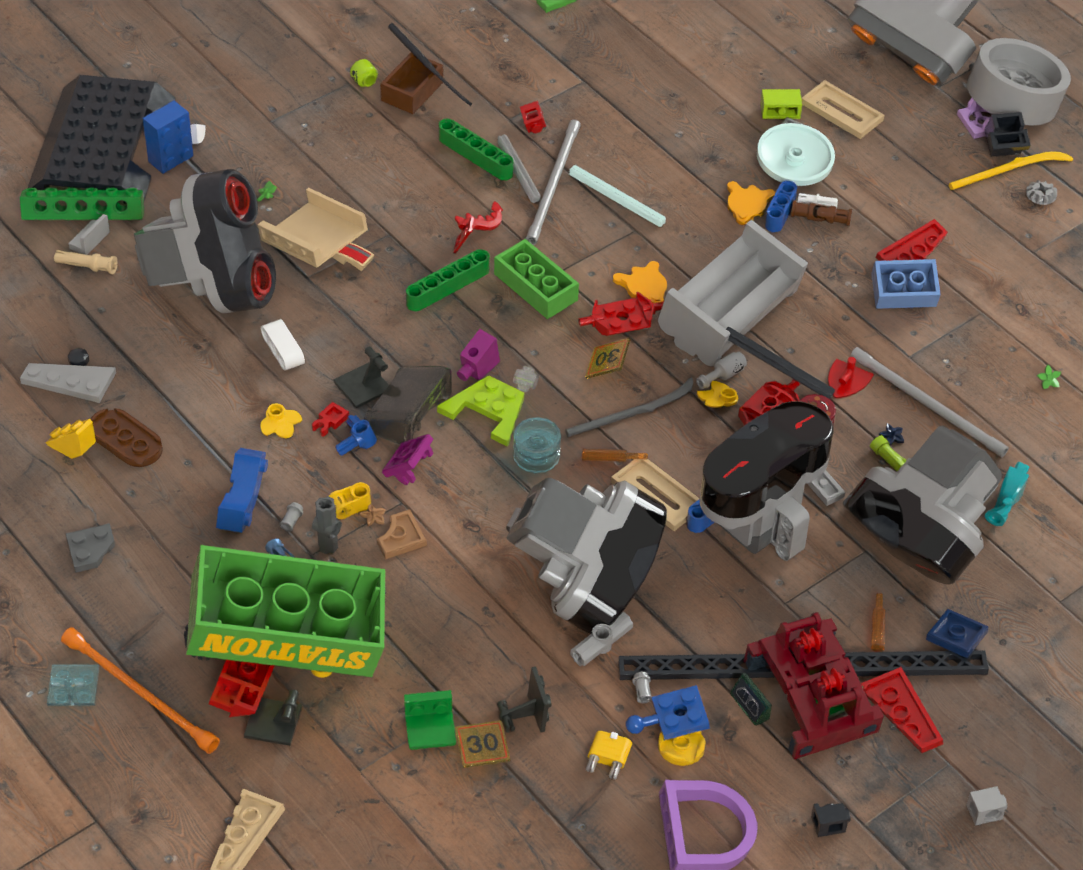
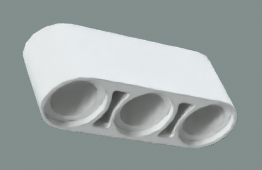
M282 319L261 326L265 342L284 371L305 363L302 350Z

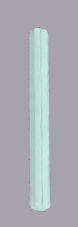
M577 165L570 168L569 174L577 180L658 227H662L665 224L666 217Z

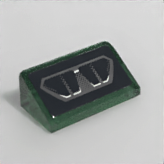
M743 673L732 688L730 695L751 722L758 726L770 719L772 705L748 674Z

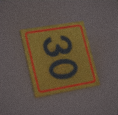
M626 338L595 347L585 376L586 379L622 370L631 339Z
M502 720L455 727L463 768L510 761Z

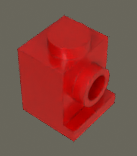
M538 101L520 106L528 133H539L543 128L547 127Z

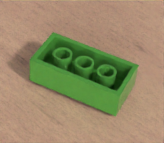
M524 239L494 257V274L546 319L551 318L578 301L579 283L528 240Z

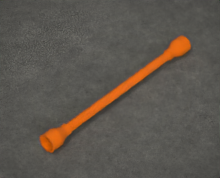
M70 627L63 633L61 637L62 643L70 649L88 655V657L113 674V676L143 699L151 703V705L187 731L194 738L198 747L206 753L210 754L216 750L220 743V739L210 731L194 726L183 716L179 715L166 703L94 650L75 628Z

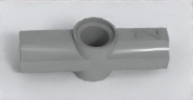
M618 612L606 623L596 625L592 630V634L571 649L570 654L574 662L579 666H585L599 654L609 652L612 644L633 628V622L629 615L625 612Z

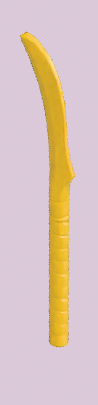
M1044 152L1028 157H1016L1012 162L949 183V188L954 190L1031 163L1048 160L1073 161V158L1061 152Z

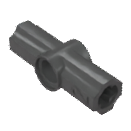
M327 496L319 498L315 502L316 517L312 523V529L317 531L319 551L324 554L334 553L338 549L337 535L342 527L341 521L336 519L334 499Z

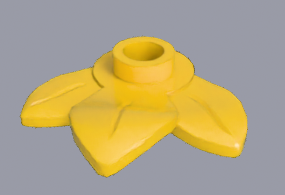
M718 381L711 382V390L697 391V396L708 407H730L738 403L739 397L736 390Z
M278 403L272 404L266 410V418L261 421V431L265 436L276 433L281 438H290L294 433L293 424L302 422V417L295 410H286L283 405Z

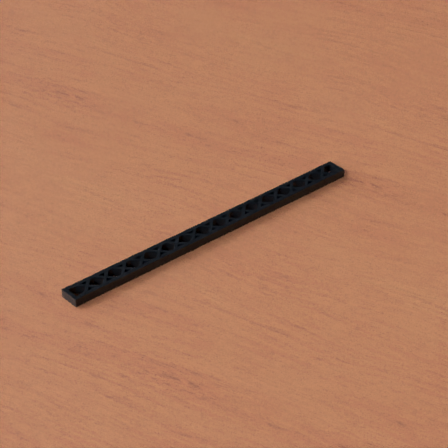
M985 650L973 651L968 658L952 651L845 652V657L849 658L857 677L880 676L902 667L906 676L987 675L989 671ZM745 654L619 656L618 658L620 680H632L638 672H646L651 680L775 678L772 670L767 669L765 666L752 671L742 668L740 665L745 663ZM792 654V656L794 657L796 663L798 664V661H797L795 655ZM925 660H930V661H932L935 665H934V666H928V665H926V664L923 663V662H924ZM954 660L958 665L951 666L947 661ZM980 660L981 665L974 666L969 661ZM857 661H862L866 664V666L859 667L855 663ZM885 661L889 666L882 667L878 662ZM908 661L912 665L910 667H906L903 664H901V662ZM724 663L728 668L720 669L717 665ZM679 664L683 668L681 670H674L671 666ZM696 664H702L705 666V668L703 670H698L694 666ZM624 665H633L636 669L634 671H624ZM650 665H657L659 669L651 670L648 667Z

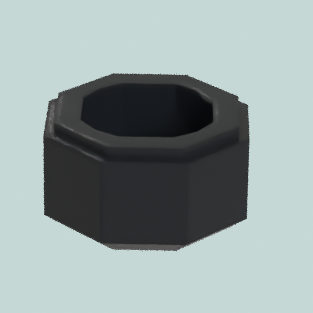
M82 348L71 350L67 356L70 365L87 366L90 361L87 351Z

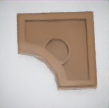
M410 509L389 516V530L383 536L377 538V544L385 560L427 546V541Z

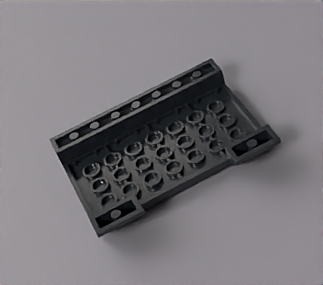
M79 75L63 87L27 188L45 190L50 185L85 189L96 188L97 190L137 188L138 190H143L145 201L152 177L132 161L144 126L143 118L147 116V113L149 115L170 102L176 101V98L153 81Z

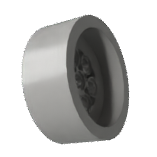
M998 38L987 41L982 45L967 80V89L974 101L993 115L1022 112L1025 125H1041L1050 122L1056 116L1070 85L1071 76L1063 62L1049 51L1026 41Z

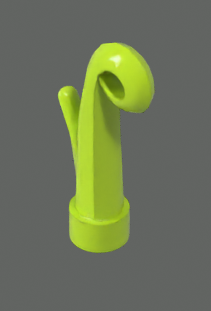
M882 435L876 437L870 444V448L896 471L907 461L889 446V442Z

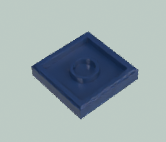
M947 609L927 633L926 640L968 658L988 633L989 626Z

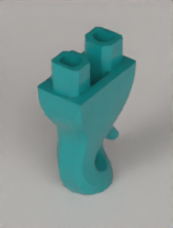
M1018 461L1014 468L1009 467L1000 486L994 508L988 510L985 514V519L992 525L1003 526L1011 508L1023 496L1029 478L1027 473L1030 467Z

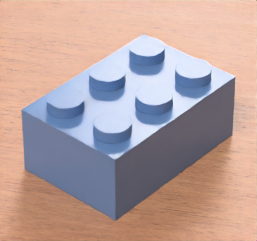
M936 259L875 261L871 275L876 309L937 306L941 294Z

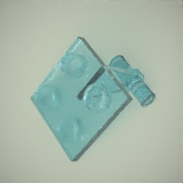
M52 665L47 705L95 706L99 665Z

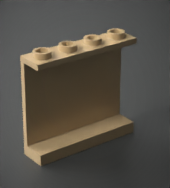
M307 188L308 203L277 226L263 220L258 224V229L262 241L317 268L366 232L368 228L364 213L320 192Z

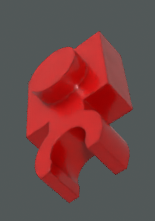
M334 402L330 403L319 413V419L312 423V431L322 428L320 430L321 436H326L330 427L336 430L348 419L349 411Z

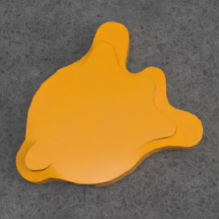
M731 181L727 184V189L730 193L727 208L733 212V216L738 224L746 225L755 216L760 215L761 217L765 213L767 203L773 199L776 192L772 189L760 190L754 185L743 189L737 182Z
M651 261L646 267H633L631 275L623 273L613 275V282L624 287L631 298H636V292H640L651 302L664 301L667 281L659 272L658 262Z

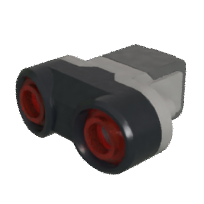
M226 169L191 175L183 186L181 198L172 199L170 202L171 216L161 217L134 233L136 241L135 250L142 274L146 276L148 286L159 285L162 287L191 282L194 294L197 296L206 295L213 307L221 313L261 309L269 303L273 296L276 285V269L272 256L261 246L256 228L257 198L250 182L237 170Z

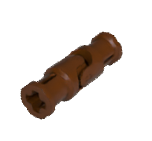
M793 200L791 217L793 218L794 216L806 217L807 220L819 222L826 220L831 224L837 222L846 224V226H850L852 209H837L836 206L827 207L823 204L811 202L809 204L798 203L797 200ZM816 207H818L817 218L813 216V211Z

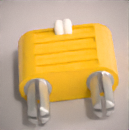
M597 731L588 753L589 762L586 770L588 772L590 770V773L594 772L597 763L612 767L609 777L616 779L619 770L624 768L632 741L618 736V733Z

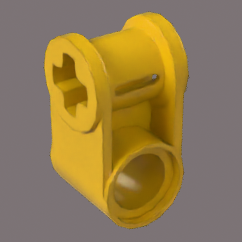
M362 482L334 491L329 495V497L334 499L337 519H346L351 515L366 511L371 504L370 488Z

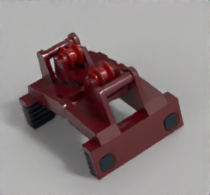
M818 612L812 613L810 617L794 622L780 623L775 635L747 644L744 662L749 671L769 665L783 692L788 694L786 699L801 728L792 732L788 747L794 760L877 733L884 718L878 704L870 705L849 658L845 657L846 653L835 637L837 627L832 618L821 620ZM792 654L795 655V657H796V659H797V661H798V664L796 663V661H795L794 657L792 656ZM842 704L847 716L828 722L830 708Z

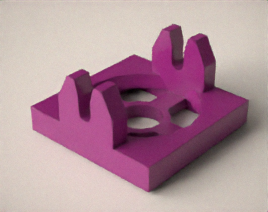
M426 434L402 442L383 468V475L386 478L394 475L404 485H408L409 482L414 483L416 478L411 470L414 469L421 458L425 459L427 456L431 457L433 455L430 444L434 439L431 435Z

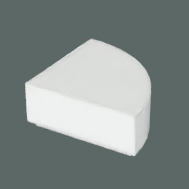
M190 125L192 144L201 143L205 136V125Z

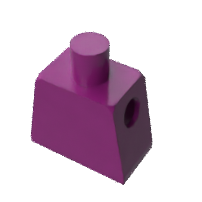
M481 329L477 331L460 354L462 367L457 371V376L461 380L466 381L470 376L476 380H481L500 362L497 339Z

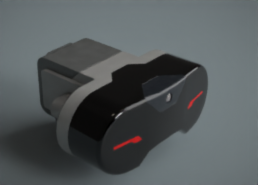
M789 401L763 413L737 430L712 450L705 459L700 491V506L704 514L710 520L719 524L753 554H757L771 543L775 546L778 556L784 561L790 560L805 548L810 520L808 511L801 505L804 486L806 483L812 482L819 477L828 466L834 426L830 417L822 409L810 403Z
M940 426L931 434L912 458H908L897 472L889 467H872L843 501V507L891 555L927 578L942 584L951 585L956 582L984 548L983 539L980 536L982 533L974 523L985 511L986 508L983 504L997 488L1002 478V472L989 454L978 447L976 443L953 429L950 430L945 426Z
M545 478L532 487L522 508H515L506 526V530L509 532L507 540L517 548L544 563L538 578L554 587L551 593L553 613L579 629L592 634L593 628L598 624L612 625L623 613L645 581L655 560L665 529L667 509L663 503L625 480L610 485L603 493L589 484H586L578 493L558 480Z

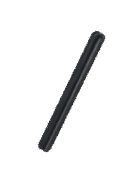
M731 327L726 328L730 332L728 341L819 395L829 399L833 396L834 388Z

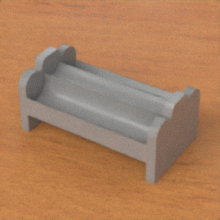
M750 220L746 224L742 236L678 291L672 288L667 292L658 318L659 326L666 334L674 336V342L678 348L691 356L697 355L707 366H714L721 359L722 355L734 345L728 341L730 332L726 328L731 327L745 335L786 297L792 296L797 291L808 263L753 220Z

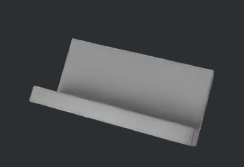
M103 214L97 221L91 220L69 242V248L77 253L88 255L110 232L108 216Z

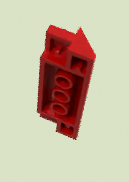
M226 660L210 698L209 705L230 712L229 717L255 714L275 665Z

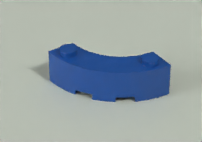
M240 448L235 453L230 478L233 487L230 488L229 493L225 494L222 503L218 507L217 529L242 533L246 526L251 525L252 512L257 501L263 472L266 473L268 468V460L265 459L266 452Z

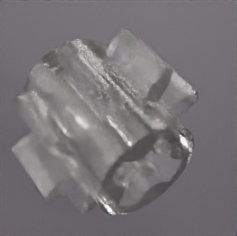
M523 366V369L518 368L516 370L513 383L518 385V390L529 392V389L534 390L536 388L539 375L534 373L535 368Z

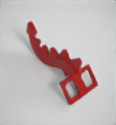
M496 201L492 203L491 210L494 211L490 213L492 217L486 215L484 219L482 215H478L477 218H474L470 213H466L465 218L455 216L458 227L462 231L456 238L453 253L456 254L473 230L491 231L501 224V212L503 209Z

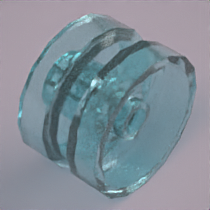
M540 417L526 419L516 426L513 435V456L517 465L525 471L541 473L553 469L558 464L561 454V432L558 426L549 419Z

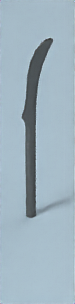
M690 377L678 389L657 400L565 429L567 437H571L638 414L652 412L660 406L685 396L692 389L693 379Z

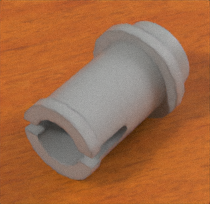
M292 502L287 506V512L280 522L282 529L292 531L298 518L302 517L303 507L299 503Z
M638 672L632 679V683L636 687L637 701L639 703H648L652 700L649 686L651 679L646 672Z

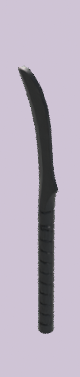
M394 23L388 26V29L452 92L469 106L473 104L437 72L432 63Z

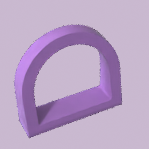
M664 781L659 791V799L670 870H729L738 865L748 855L757 835L756 817L748 802L735 790L717 782ZM709 800L720 803L730 809L737 816L742 827L743 834L740 845L722 854H686L678 802Z

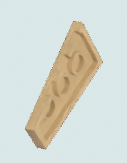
M243 789L239 805H236L231 825H228L226 829V837L223 844L219 846L210 870H243L285 811L284 805Z

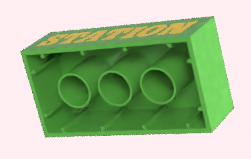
M205 545L200 546L191 578L186 655L366 677L373 676L384 650L385 569Z

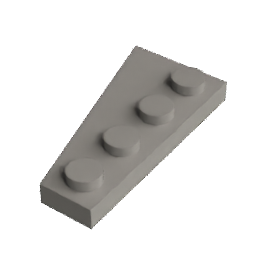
M28 363L20 377V381L24 385L100 403L116 374V368Z

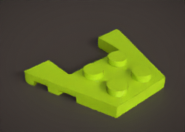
M487 376L439 404L437 412L454 420L464 407H468L499 422L497 427L491 432V439L508 446L511 434L515 428L516 419L519 416L524 401V392L491 376Z

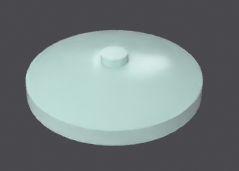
M786 123L768 129L761 136L757 147V159L761 168L773 179L779 182L792 181L797 186H807L818 183L829 175L833 168L835 151L828 138L818 130L802 124Z

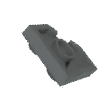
M110 523L66 533L75 573L98 568L105 554L108 551L110 552L115 546Z

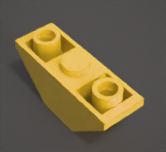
M90 418L84 421L79 419L72 425L68 423L62 428L57 427L49 434L51 438L45 443L71 459L82 456L96 442L93 422Z

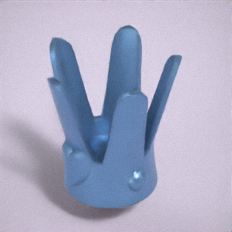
M272 539L265 546L269 554L286 556V552L291 557H295L284 547L280 539Z

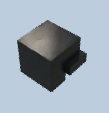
M1022 112L991 115L984 130L991 157L1015 155V153L1021 154L1022 150H1029L1031 144L1027 129H1023L1025 124Z

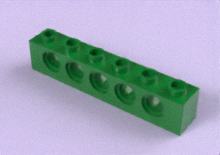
M27 188L20 195L21 220H98L103 214L108 216V220H142L144 216L143 190H138L137 188H128L126 190H118L117 188H108L106 190H97L96 188H87L86 190H77L76 188H67L66 190ZM42 200L47 205L41 206L37 201ZM83 200L87 205L81 206L78 201ZM103 200L107 205L101 206L98 201ZM123 200L127 205L121 206L118 201ZM58 201H65L67 205L61 206Z

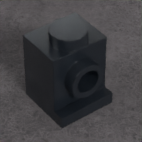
M818 803L813 804L811 818L818 837L846 832L851 817L849 809L845 808L843 803H829L823 807H819Z

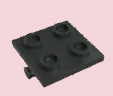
M371 346L365 349V354L370 358V362L333 379L335 385L355 408L392 391L390 385L381 376V372L385 371L388 365L382 360V355L376 353Z
M536 666L531 667L527 694L528 702L508 709L505 700L497 703L500 712L499 719L504 723L505 731L508 733L515 730L512 719L533 715L535 716L540 733L545 732L546 722H549L548 708H551V698L549 694H545L544 678L538 674Z
M293 689L290 690L285 701L261 698L256 713L250 715L244 738L291 746L302 710V705L296 703L299 692Z

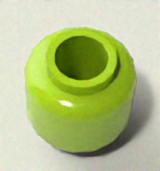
M361 59L352 65L350 75L360 87H369L376 82L378 71L369 60Z

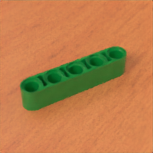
M446 118L439 122V141L500 180H509L513 177L514 160L512 156L452 119Z
M483 249L475 250L409 285L406 288V307L410 311H420L484 277L490 271V254Z

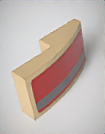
M349 243L332 257L343 265L349 262L362 271L373 260L374 254L354 243Z

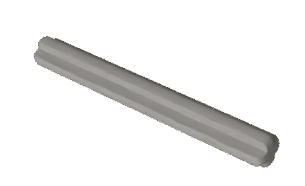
M504 134L502 136L499 135L497 143L502 151L513 157V171L532 203L539 202L541 195L510 140Z

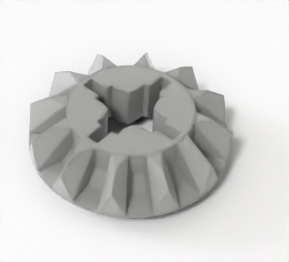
M1037 180L1036 183L1031 182L1026 188L1027 197L1037 204L1046 205L1053 203L1058 195L1057 188H1054L1053 184H1047L1046 181L1040 182Z

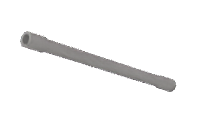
M577 120L569 122L565 133L566 136L534 221L526 236V240L532 245H535L538 241L574 139L578 134L581 124Z
M858 347L852 351L850 357H854L858 363L868 367L985 445L986 448L1001 458L1008 452V446L989 436L873 359L865 351Z

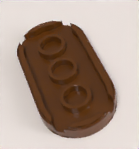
M114 408V410L108 411V409H103L91 417L96 442L126 464L134 467H144L153 464L160 458L163 451L161 438L124 410Z

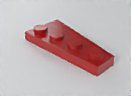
M933 219L879 251L875 258L878 261L925 260L944 240L948 232Z
M902 667L861 683L866 696L874 705H879L881 712L921 753L943 745V738Z

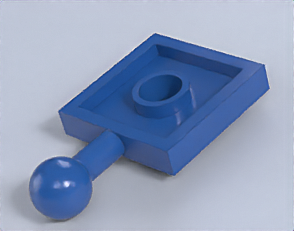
M697 685L653 696L652 703L655 715L643 718L638 715H632L626 720V729L632 734H638L644 727L659 723L664 740L710 728ZM679 709L687 711L683 716L674 714Z

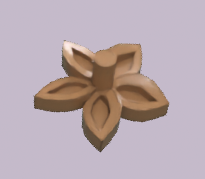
M370 504L368 511L361 512L359 516L368 518V526L374 522L384 524L383 516L386 509H376Z

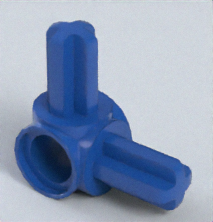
M356 415L348 416L349 419L346 423L351 428V436L335 446L340 456L357 446L367 449L375 445L377 437L367 420H360Z

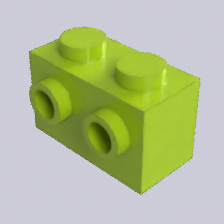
M762 89L760 103L762 119H786L787 117L790 119H800L802 110L800 89Z

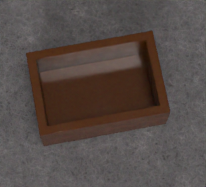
M410 53L380 83L381 101L414 114L443 82ZM428 59L443 77V65Z

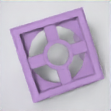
M971 98L968 102V107L959 109L957 115L973 139L986 136L984 130L990 117L982 116L981 112L988 111ZM972 114L976 117L974 121L969 120V116ZM978 120H985L983 124L978 123Z

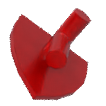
M849 357L847 363L836 358L829 371L828 384L835 389L834 398L847 397L864 389L874 374L856 367V359L854 357Z

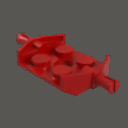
M636 292V298L598 305V301L595 300L592 315L578 318V323L580 327L592 324V327H595L601 335L605 336L649 328L652 325L653 315H655L656 311L662 309L664 301L651 302L640 292ZM619 317H625L627 319L621 320Z
M794 379L788 385H783L777 381L766 382L739 408L738 417L745 426L756 417L768 412V435L797 408L800 400L794 390L800 383ZM765 403H773V404H775V405H774V406H768V405H766Z

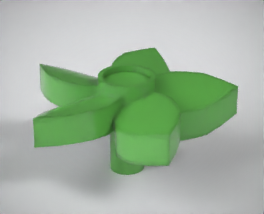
M270 181L267 182L264 188L258 190L261 195L257 200L261 201L264 197L266 199L272 198L273 195L271 193H274L277 187Z
M1046 365L1045 373L1036 375L1039 379L1044 380L1042 382L1043 389L1048 388L1050 385L1052 387H1059V382L1056 378L1060 376L1061 372H1052L1049 365Z

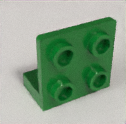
M451 690L404 695V711L410 750L456 745Z

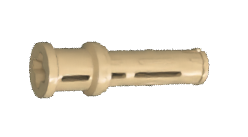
M57 250L54 256L55 263L91 268L94 272L98 270L107 271L109 274L116 272L118 263L116 256L103 257L97 253L84 255Z

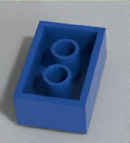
M176 101L170 102L143 118L148 162L162 174L194 156L189 112Z

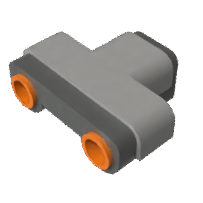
M857 0L854 3L855 9L847 20L852 27L853 33L869 45H882L911 63L913 70L923 80L931 85L942 86L952 73L956 75L976 50L974 41L957 27L979 0Z

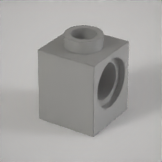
M996 786L970 792L967 808L974 824L979 825L1002 820L1005 809H1007V801L1005 796L1000 794Z

